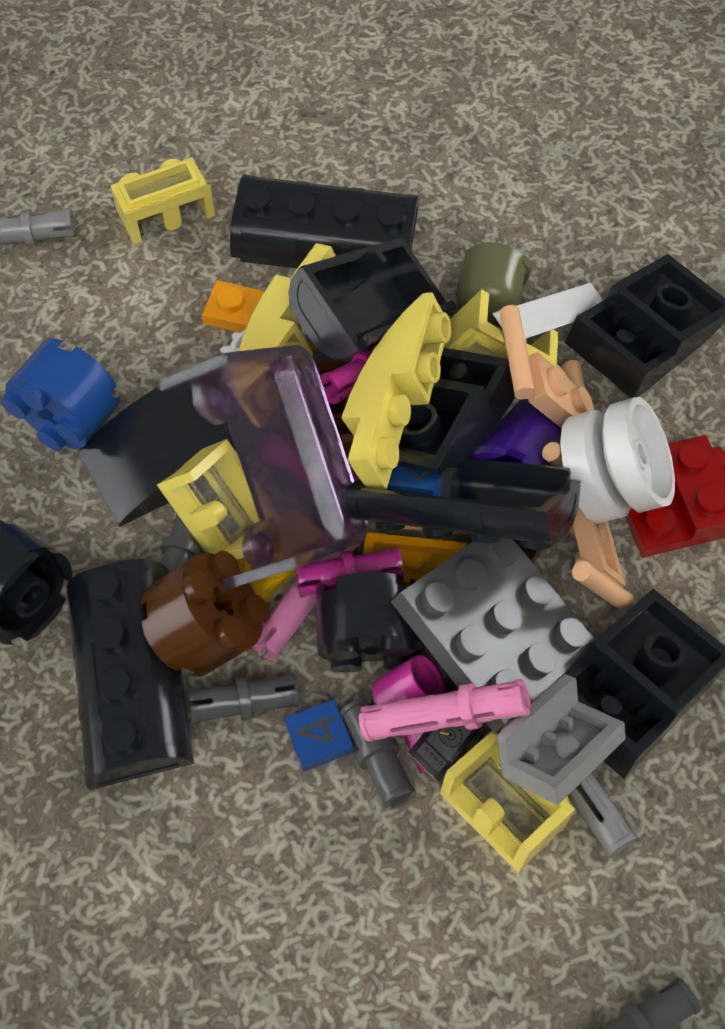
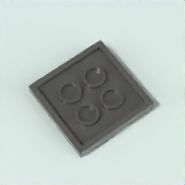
M503 538L496 543H478L473 541L400 592L391 601L392 605L458 688L460 685L473 683L476 687L523 679L527 685L531 703L537 699L542 691L550 688L562 675L583 658L592 642L595 641L593 636L514 539ZM515 717L492 720L486 723L495 733Z

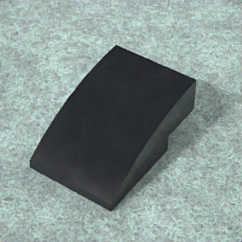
M667 254L613 284L604 301L577 315L565 343L630 398L638 397L702 346L725 323V298Z
M443 348L440 359V378L437 383H434L429 404L410 405V421L404 426L397 465L442 475L445 469L456 467L471 455L496 427L515 398L507 358Z
M202 364L175 376L133 402L106 423L91 437L84 447L77 451L119 527L168 504V500L157 484L174 474L201 449L228 439L234 450L242 458L249 455L245 432ZM201 475L192 484L198 489L207 485V481Z
M654 588L592 642L586 655L565 674L576 678L578 702L623 721L625 724V740L604 762L625 779L724 672L725 646Z

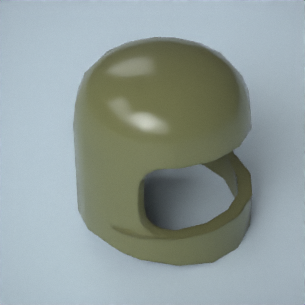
M485 242L469 248L464 256L457 285L456 297L459 308L461 309L482 289L489 293L487 322L492 325H500L492 313L500 311L507 305L517 306L522 304V286L529 279L532 268L528 257L515 248L502 243Z

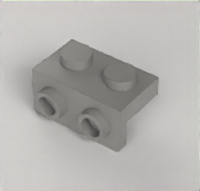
M564 674L549 689H545L539 694L537 699L531 704L529 716H519L514 720H510L498 734L502 777L559 805L625 740V724L623 721L578 702L576 678Z

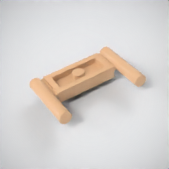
M515 305L503 307L499 313L515 397L517 399H528L531 405L561 429L568 417L594 410L592 399L585 388L580 362L569 360L563 363L561 368L559 365L553 366L538 352L528 356L519 308Z
M550 442L545 445L542 450L543 458L552 466L563 467L561 446L556 442ZM578 506L573 526L570 529V532L576 537L579 552L575 553L576 564L572 568V576L618 610L628 611L634 605V596L624 589L626 585L609 522L595 524L586 518Z

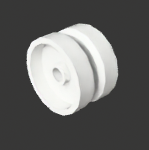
M633 397L611 404L606 410L605 415L599 410H591L566 419L562 426L560 440L563 467L570 468V480L581 481L578 506L586 518L595 524L625 517L631 508L641 513L671 505L675 493V475L671 452L657 415L650 404L642 397Z

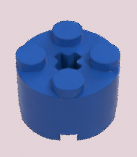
M50 338L44 340L8 380L5 386L6 394L1 399V403L11 415L19 419H25L38 431L37 437L42 444L57 452H60L64 446L80 449L87 444L120 403V396L113 398L111 392L116 387V384L109 373L93 357L78 347H75L69 353L58 348L63 342L62 340Z

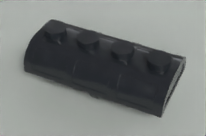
M243 174L238 186L231 220V257L240 258L241 262L298 269L316 243L331 246L335 255L338 256L403 237L412 250L420 195L365 190L364 188L339 187Z
M403 237L303 265L292 277L288 291L290 307L300 324L303 335L321 353L333 359H346L361 351L377 346L388 329L423 293L432 292L441 310L447 313L448 316L456 310L453 300L446 302Z
M466 458L456 467H448L442 472L441 496L366 488L360 478L343 488V494L349 516L356 520L375 522V527L379 530L396 531L406 526L422 528V533L431 537H444L453 534V532L471 534V539L478 543H496L503 538L521 540V545L527 549L544 550L559 543L572 528L578 510L581 481L570 480L571 471L570 468Z
M130 559L89 569L75 575L69 580L66 587L70 609L73 640L72 651L75 661L79 702L78 714L81 723L84 754L85 785L89 790L194 764L182 669L175 671L162 662L149 645L141 623L142 620L148 617L147 602L141 605L144 591L151 584L168 574V568L158 561Z

